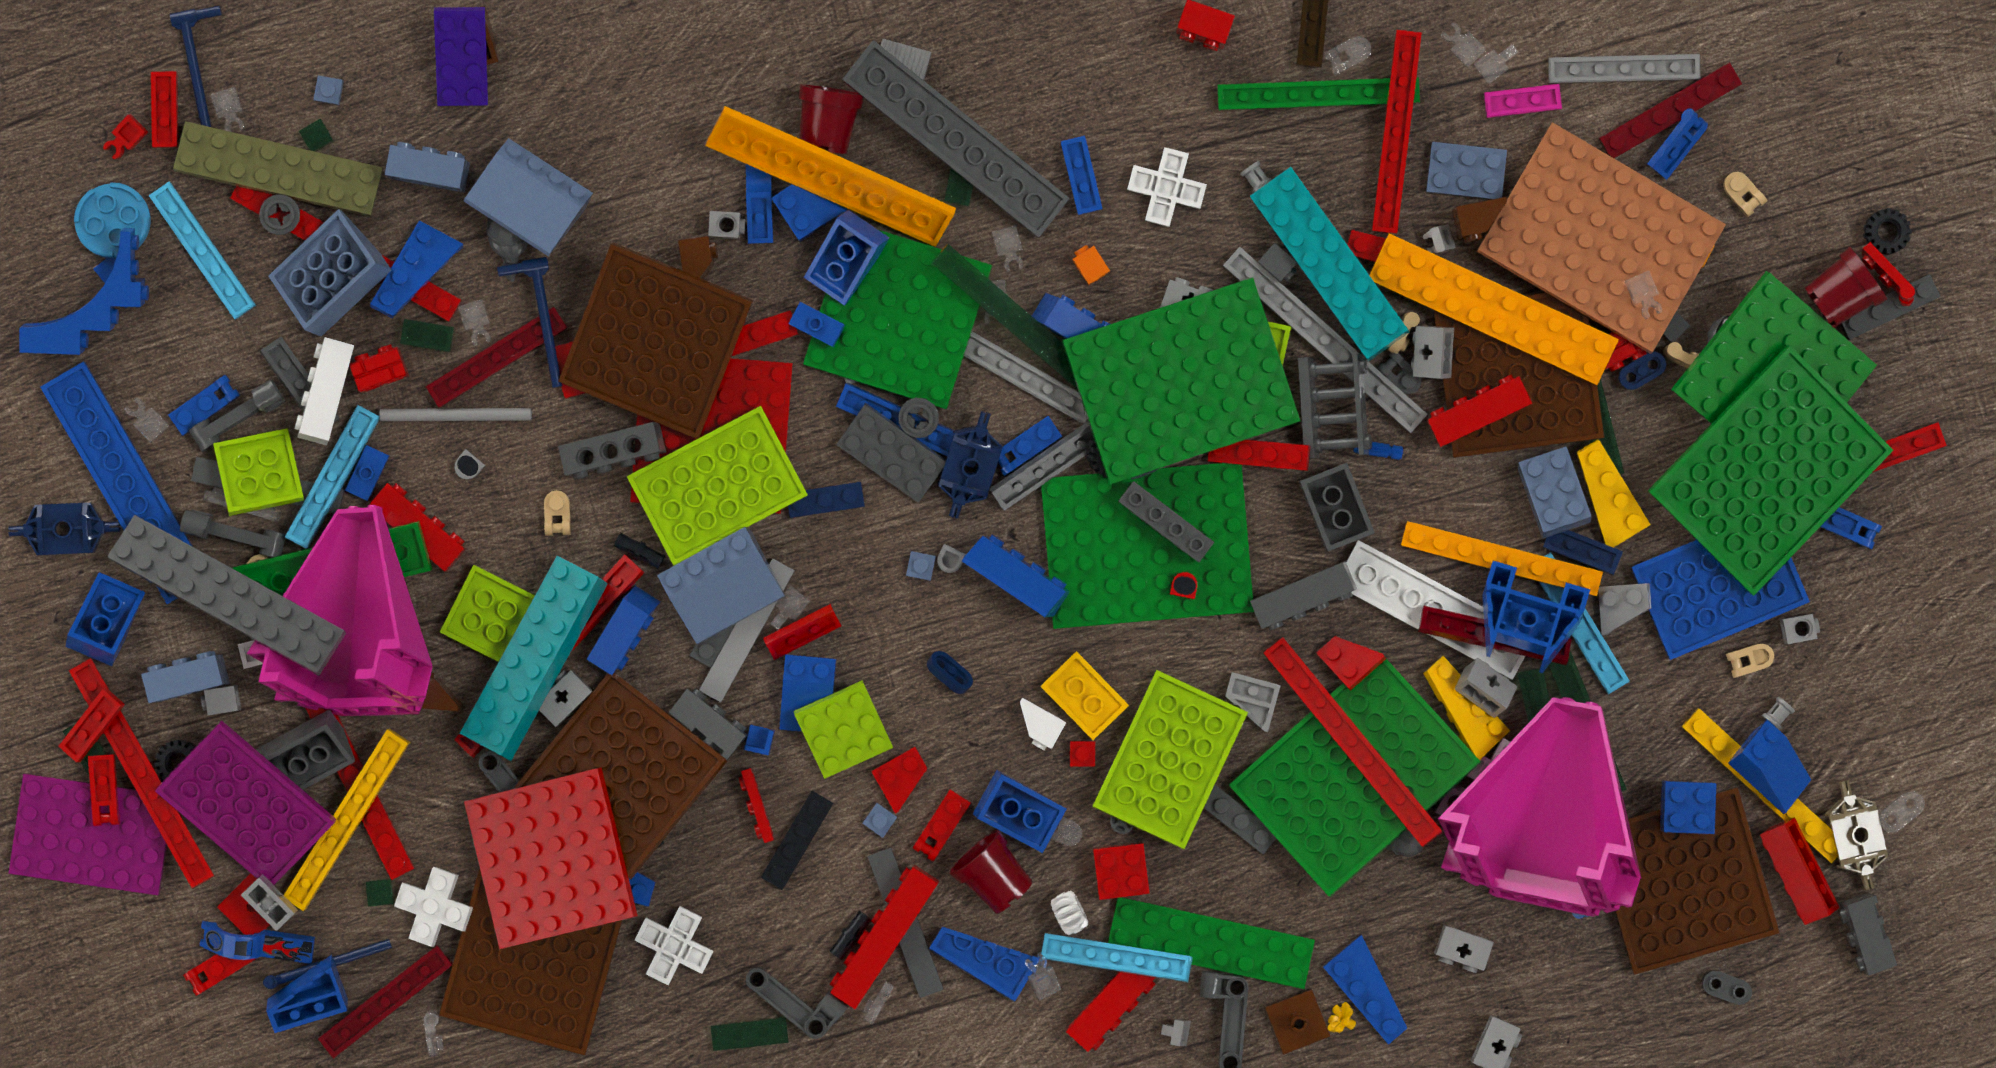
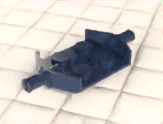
M981 411L976 426L953 431L954 436L940 481H937L938 486L952 498L953 503L949 513L950 517L959 519L962 505L965 506V503L987 498L1003 447L988 432L987 425L991 416L989 412ZM968 461L977 462L978 468L975 472L967 473L964 470V466Z
M91 502L34 505L26 524H23V526H9V531L18 530V532H8L9 537H26L36 555L95 553L103 534L106 532H121V527L111 528V526L121 525L119 521H103ZM62 521L68 523L70 527L68 534L65 536H60L56 530L57 525Z

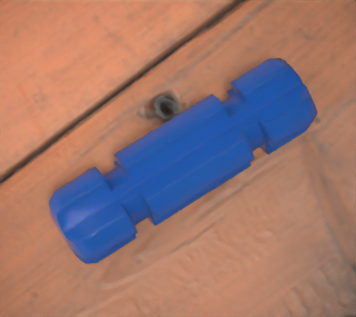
M1372 442V449H1369V455L1384 458L1390 456L1391 459L1400 460L1403 455V447L1396 445L1391 447L1389 446L1390 444ZM1353 448L1355 453H1359L1358 448Z

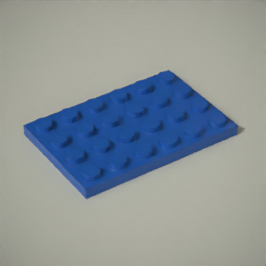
M1697 540L1631 566L1637 584L1650 583L1651 609L1648 611L1669 660L1810 602L1792 558L1754 596Z

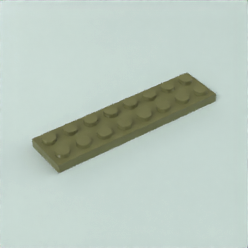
M185 121L173 171L273 195H286L294 200L371 217L383 167Z

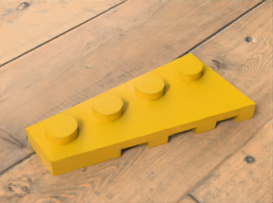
M1597 439L1579 450L1577 456L1590 493L1604 544L1614 548L1651 524L1600 440Z
M1444 656L1440 657L1423 673L1438 701L1442 702L1446 708L1448 719L1451 723L1455 724L1459 731L1460 740L1466 744L1479 760L1510 732L1498 716L1493 718L1455 690L1461 675Z

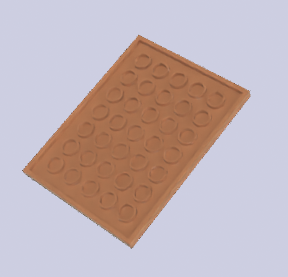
M1552 122L1507 198V203L1493 222L1476 252L1651 354L1726 224Z

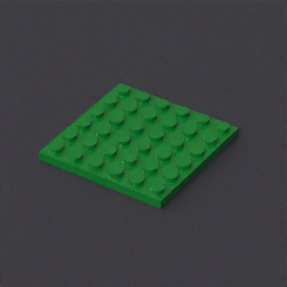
M879 230L888 236L889 240L848 303L844 306L825 293L820 312L845 325L835 346L832 347L812 336L803 365L911 399L915 397L926 398L935 406L947 410L993 266Z
M1766 271L1672 387L1671 391L1712 424L1787 345H1790L1846 402L1850 400L1877 364L1835 328H1832L1827 321L1770 272Z

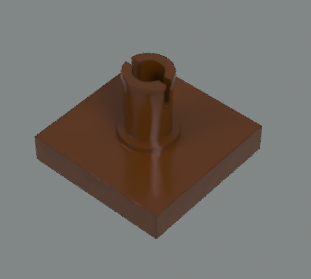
M1312 989L1265 1007L1283 1055L1330 1037Z

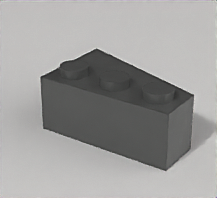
M688 688L669 713L689 730L701 737L705 743L719 751L726 760L730 759L748 736L744 732L746 727L736 719L733 722L724 716L727 712L716 703L711 706L704 701L707 696L697 688H694L693 691Z
M1865 893L1839 902L1841 909L1838 910L1841 922L1847 924L1849 933L1846 934L1851 948L1855 947L1858 954L1855 957L1856 965L1860 972L1864 971V974L1869 976L1897 966L1889 937L1886 936L1882 925L1884 924L1882 915L1879 916L1875 903H1878L1877 897L1874 894Z

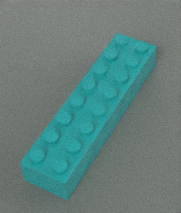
M1289 167L1250 195L1253 203L1368 362L1409 333L1408 328L1292 167Z
M556 556L460 732L461 735L512 761L608 585L607 582L579 566Z

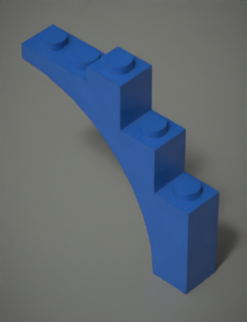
M124 228L120 231L119 250L113 270L96 296L81 309L65 317L41 323H24L19 328V353L80 355L85 351V348H88L89 335L85 333V330L111 331L115 324H118L119 310L115 309V306L141 307L145 304V300L148 301L149 286L145 285V278H135V275L139 273V261L135 260V250L139 249V236L135 235V228Z

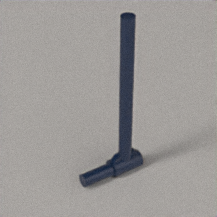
M220 5L199 10L194 8L170 13L172 26L182 31L200 124L211 127L191 27H194L198 20L222 15Z
M547 257L497 267L499 277L524 273L529 278L532 277L552 388L562 387V383L558 382L560 370L542 277L549 270Z
M386 939L334 956L333 960L335 965L339 966L391 949V941ZM321 961L278 975H268L263 980V985L268 989H275L280 984L297 979Z

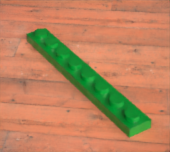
M1416 77L1413 104L1420 103L1419 77ZM1390 78L1217 85L1218 111L1387 105Z

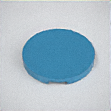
M110 183L89 190L81 198L75 210L74 222L76 233L81 243L89 251L104 258H116L119 250L120 231L124 228H135V235L139 236L140 247L149 233L151 216L147 203L136 190L125 184Z

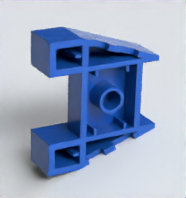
M1493 560L1482 595L1486 656H1491L1495 641L1543 655L1539 670L1540 673H1543L1579 626L1590 589L1566 582L1560 602L1555 603L1512 590L1511 587L1517 567Z

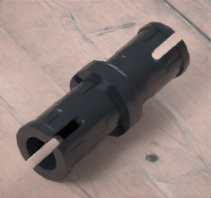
M620 532L613 545L633 556L634 560L637 561L639 559L656 569H659L665 558L664 554L646 546L645 542H638Z
M859 910L847 928L844 927L841 930V936L829 951L842 960L852 945L858 942L860 939L858 937L872 919Z

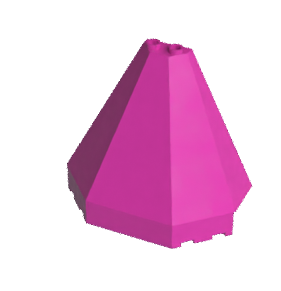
M368 505L367 508L349 506L348 509H337L283 595L288 600L346 632V635L320 676L257 641H254L247 652L249 656L263 663L258 682L276 691L275 701H295L298 703L297 706L318 710V708L330 709L333 711L332 714L339 716L413 715L420 713L426 698L433 666L381 507Z
M1562 697L1561 699L1552 698L1438 818L1449 840L1441 868L1446 871L1461 873L1460 878L1474 886H1479L1480 884L1490 888L1488 893L1495 897L1592 917L1598 916L1601 910L1606 913L1617 911L1620 905L1627 908L1632 907L1639 881L1642 878L1602 707L1594 702H1575L1568 697Z

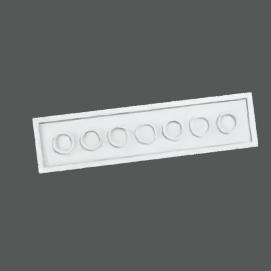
M1359 540L1346 561L1357 587L1356 590L1352 591V595L1416 629H1419L1423 606L1484 619L1483 606ZM1429 635L1474 660L1476 658L1481 659L1498 673L1513 680L1525 658L1523 655L1493 649L1491 656L1487 657L1486 647Z

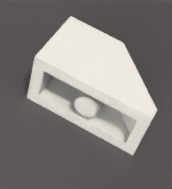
M1022 698L1020 705L1029 737L1033 738L1032 744L1044 751L1046 747L1052 749L1066 722Z

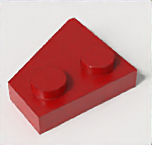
M1336 636L1316 652L1350 691L1386 660L1383 653Z
M913 747L871 771L894 813L899 812L927 770V766L917 748Z

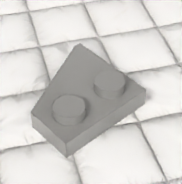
M1650 583L1599 587L1602 635L1612 633L1613 630L1651 609Z
M1231 672L1225 697L1236 707L1248 712L1247 716L1263 731L1268 732L1281 685Z

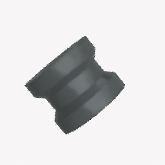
M1110 817L1112 829L1119 834L1129 833L1134 827L1115 817Z

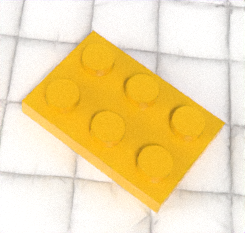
M1077 651L1041 685V688L1092 740L1129 706Z

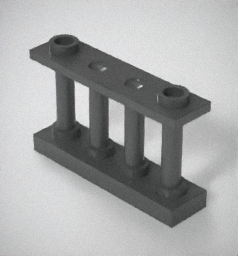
M1352 354L1353 362L1320 365L1313 362V358L1310 357L1298 358L1303 444L1310 446L1309 459L1320 458L1319 453H1322L1323 450L1358 448L1359 455H1369V449H1372V437L1367 431L1364 385L1367 361L1363 359L1362 354ZM1354 373V387L1319 390L1318 387L1315 388V377L1318 375ZM1355 397L1356 412L1327 415L1317 413L1316 403L1319 400ZM1357 422L1358 438L1331 440L1318 438V428L1321 425Z

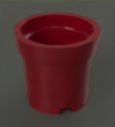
M800 84L799 99L802 100L799 139L831 153L847 154L857 111L862 108L863 96L848 90Z
M1848 247L1839 255L1840 259L1804 287L1809 297L1821 314L1826 317L1832 328L1837 327L1872 305L1876 307L1888 300L1874 277L1851 247Z
M999 830L991 832L973 845L950 870V875L960 884L965 883L995 914L1001 913L1010 907L1009 903L1015 898L1018 900L1033 883L1030 876L1006 846L1008 842Z

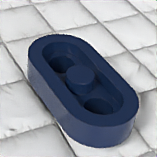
M1658 352L1647 353L1620 370L1618 375L1620 385L1627 390H1635L1665 371L1666 360ZM1650 360H1654L1657 363L1655 369L1648 367ZM1628 373L1635 375L1634 382L1627 380L1626 376Z
M936 651L927 660L929 671L953 692L964 694L972 686L973 678L971 674L947 653Z

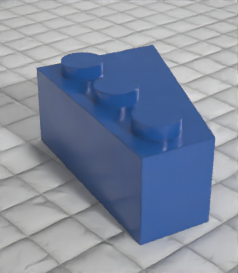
M1048 293L1044 294L1030 318L1065 339L1110 325L1104 320L1102 323L1094 320L1096 315L1085 308H1082L1080 311L1073 307L1075 302L1064 295L1059 298Z
M635 585L621 601L587 660L610 675H613L617 669L622 671L629 660L626 655L630 649L634 651L642 639L639 637L643 629L646 631L654 619L652 614L661 601Z
M332 955L267 999L266 1012L274 1033L347 1011L348 997Z

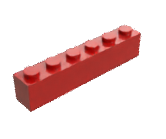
M915 864L911 870L906 867L898 879L902 884L898 890L892 888L885 899L889 904L884 911L880 909L871 920L875 925L870 932L865 930L857 942L861 945L856 953L850 952L843 963L847 966L842 974L837 972L829 984L833 987L830 993L853 1009L857 1008L939 883L938 879Z

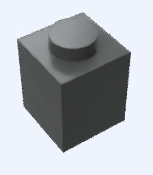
M1276 243L1258 261L1279 282L1283 279L1288 282L1297 271L1294 268L1297 262Z

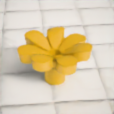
M1344 1002L1341 1007L1335 1005L1332 1009L1335 1015H1331L1328 1019V1023H1330L1328 1030L1341 1033L1345 1027L1352 1030L1356 1025V1021L1350 1018L1353 1014L1351 1006L1347 1002Z

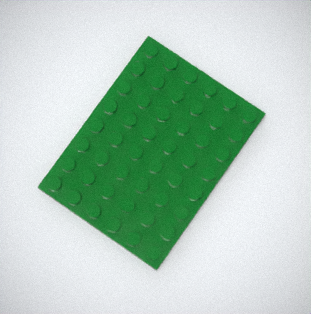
M1253 278L1062 340L1109 485L1300 422Z
M1787 345L1651 486L1648 492L1754 596L1888 457L1893 449L1790 345Z
M1217 463L1159 468L1110 485L1108 479L1100 474L1053 477L1041 486L1049 578L1052 579L1054 576L1067 584L1065 588L1070 591L1054 617H1052L1053 629L1254 612L1250 602L1253 600L1242 465ZM1133 481L1214 542L1199 563L1118 503ZM1188 572L1196 578L1197 591L1195 599L1170 594L1172 581L1177 574Z
M1387 659L1351 691L1342 683L1330 694L1426 812L1481 763ZM1312 712L1229 784L1233 791L1329 898L1407 830Z

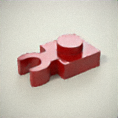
M128 114L111 132L116 138L107 141L103 149L109 150L112 146H115L116 153L112 158L119 159L124 154V147L132 150L145 137L148 131L131 114Z

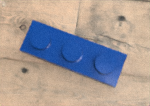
M1085 136L1060 141L1078 215L1102 210Z

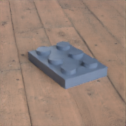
M1431 142L1426 192L1490 200L1502 198L1507 150Z

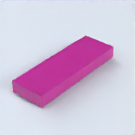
M1559 84L1484 93L1486 118L1562 109Z

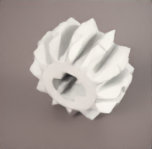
M1063 892L1051 900L1055 917L1067 935L1076 934L1088 926L1087 916L1074 892Z

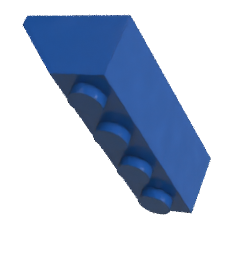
M993 534L990 537L982 536L962 559L963 563L1043 617H1054L1070 592L1065 588L1067 585L1065 582L1055 576L1052 579L1044 574L1046 570L1034 562L1030 565L1023 560L1025 556L1014 548L1009 551L1003 547L1004 541Z

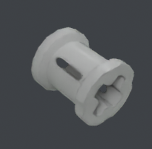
M1259 161L1253 163L1240 173L1242 177H1246L1253 187V193L1272 180L1267 178L1259 167Z
M1777 697L1774 706L1768 713H1763L1762 717L1765 720H1769L1780 730L1781 723L1789 714H1793L1795 710L1782 698Z

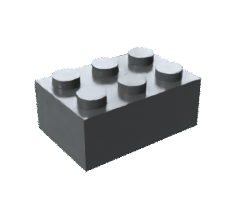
M1347 463L1298 482L1326 552L1375 533Z

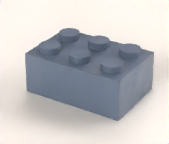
M397 142V146L390 145L385 175L393 180L465 193L470 163L461 153L447 151V155H442L435 148L422 146L421 151L415 150L412 144Z
M1567 446L1518 462L1517 469L1542 539L1591 522L1592 516Z
M215 651L197 654V660L191 661L189 657L171 661L172 666L167 667L166 664L147 667L148 672L141 675L148 703H157L230 684L223 654L216 655Z

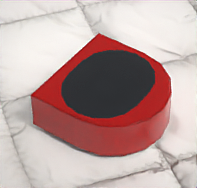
M1188 572L1177 574L1172 581L1170 594L1195 599L1197 591L1196 578Z

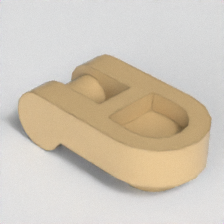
M1733 172L1724 179L1723 187L1726 194L1746 217L1751 216L1757 206H1763L1767 202L1766 197L1745 174ZM1749 192L1752 198L1745 202L1742 196Z
M1407 312L1402 316L1401 320L1410 331L1411 327L1419 324L1420 317L1417 313ZM1405 335L1387 350L1396 354L1399 351L1404 352L1410 339Z
M1677 342L1666 345L1662 351L1666 359L1686 369L1689 368L1699 355L1695 352L1689 354L1683 351L1682 346Z
M551 491L544 500L545 536H553V533L571 535L569 497L562 491ZM553 516H562V523H553Z
M1755 644L1726 653L1727 660L1731 661L1733 670H1731L1733 678L1769 667L1774 660L1772 648L1766 644ZM1747 656L1750 665L1743 667L1740 658Z

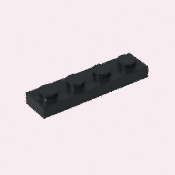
M811 791L762 874V879L783 890L834 804L833 802L815 791Z

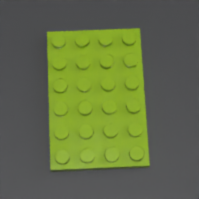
M761 406L627 476L673 566L743 527H749L808 496Z
M1156 670L1093 804V808L1184 850L1248 712Z

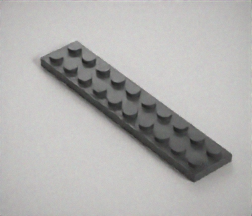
M874 40L842 78L845 84L862 95L866 101L1037 238L1042 235L1070 199Z
M136 515L133 516L107 556L112 562L320 676L346 635L343 629Z

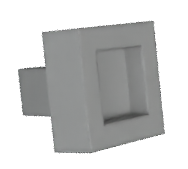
M1449 224L1429 229L1430 231L1423 235V239L1432 238L1434 246L1427 249L1431 253H1440L1456 248Z
M1175 1019L1174 1025L1163 1024L1161 1035L1170 1036L1171 1045L1186 1046L1191 1021Z

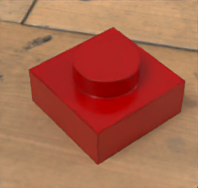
M1070 741V767H1095V741Z

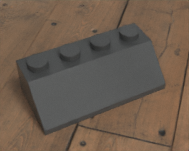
M330 710L256 749L302 790L355 762L344 728Z

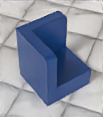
M750 725L744 750L770 755L775 730Z

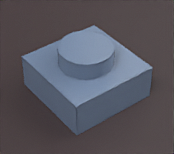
M318 75L314 101L340 105L344 80Z
M911 551L906 576L931 581L936 556Z
M876 803L862 824L883 838L897 819V816L879 803Z

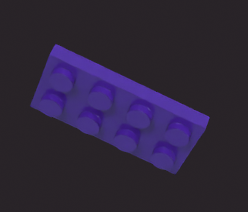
M434 7L437 106L488 105L485 7Z

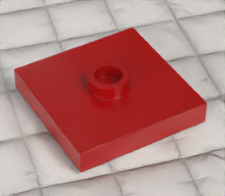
M251 873L217 906L244 935L260 933L270 926L241 896L257 880Z

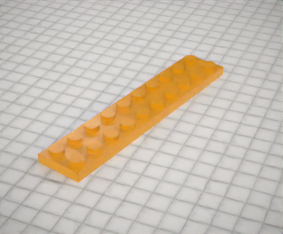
M724 106L705 145L934 247L938 244L955 214L956 208L726 106Z
M1390 233L1369 275L1375 283L1595 385H1598L1619 340Z

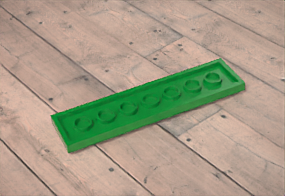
M419 521L388 528L404 577L432 570ZM313 547L230 568L283 596Z
M1119 897L1116 902L1108 943L1193 957L1191 965L1305 989L1315 939Z

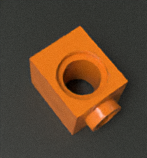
M1085 245L1074 252L1076 257L1072 261L1088 286L1110 273L1109 268L1095 246L1088 248Z

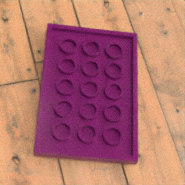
M222 720L155 790L157 794L258 879L263 874L273 885L283 877L336 821L334 816Z
M25 773L22 779L8 874L160 895L167 844L135 789L117 787L120 825L103 823L102 826L94 827L90 783ZM109 805L101 806V812L110 813Z

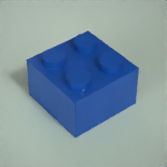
M1662 780L1660 831L1715 834L1716 783Z

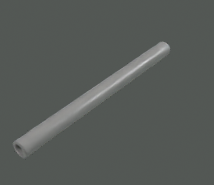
M531 408L380 409V421L532 420Z

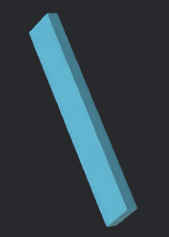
M169 181L149 195L150 199L233 318L236 320L255 307L256 304L172 183Z
M357 405L285 536L286 539L305 549L310 547L379 422L380 416Z
M1551 552L1544 556L1555 559ZM1539 582L1549 600L1559 603L1564 588ZM1585 609L1581 622L1573 632L1572 637L1606 693L1610 694L1630 682Z
M1048 933L1044 935L1040 956L1041 959L1182 982H1188L1193 958L1186 955Z

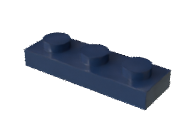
M861 482L806 490L808 496L788 506L790 518L865 507Z
M1570 530L1547 537L1543 546L1546 550L1614 576L1623 554L1621 550Z

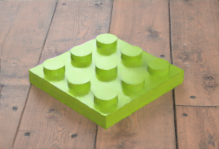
M288 428L213 443L229 516L304 501Z
M473 565L440 633L499 662L535 595Z
M863 680L793 711L824 779L893 748Z

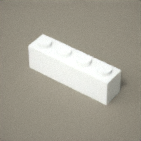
M326 337L322 344L317 343L314 358H317L318 361L316 368H310L307 379L308 382H311L310 391H304L301 405L305 406L303 416L298 415L294 428L299 430L297 438L327 445L354 345Z

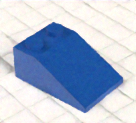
M793 184L771 198L799 242L850 210Z
M848 210L835 220L804 278L845 306L879 258L889 237Z
M99 572L67 635L66 647L113 666L145 592Z
M785 654L780 730L802 732L793 711L834 693L837 659Z
M1766 720L1752 731L1728 762L1730 766L1783 814L1789 810L1811 781L1810 776L1787 737L1769 720Z
M996 770L973 815L988 825L1043 853L1067 809L1021 782Z

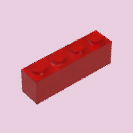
M1511 374L1499 380L1500 385L1493 389L1488 385L1475 391L1477 396L1470 400L1465 396L1452 402L1454 407L1447 411L1442 407L1431 412L1432 418L1428 419L1427 422L1439 447H1443L1531 405L1532 401L1520 376L1514 378Z
M387 483L369 505L381 507L385 521L392 527L419 521L429 559L443 571L447 572L467 549L462 545L465 541L455 532L450 535L443 528L446 524L434 515L431 519L424 513L427 508L416 499L413 502L405 496L408 492L399 484L395 483L393 486Z
M1795 817L1776 824L1760 834L1762 844L1769 852L1774 868L1780 874L1785 890L1791 897L1796 907L1797 915L1802 919L1804 925L1830 916L1840 908Z
M1118 971L1065 1029L1066 1033L1087 1052L1091 1048L1096 1051L1105 1041L1102 1036L1108 1030L1113 1032L1122 1022L1119 1019L1125 1011L1130 1013L1138 1005L1139 1002L1136 999L1142 992L1148 994L1156 985L1153 981L1156 977Z

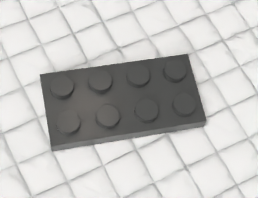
M865 403L836 444L918 503L942 471L946 462L945 458L915 437L906 434L901 427L867 403Z

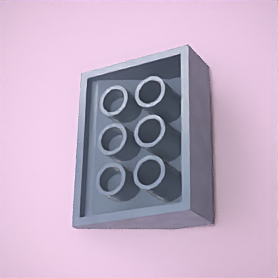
M508 138L465 197L464 202L549 256L583 214L593 193Z
M338 209L269 275V278L304 330L321 337L392 269L374 245L343 211Z
M743 527L657 575L696 644L707 640L785 597L752 531L747 527Z

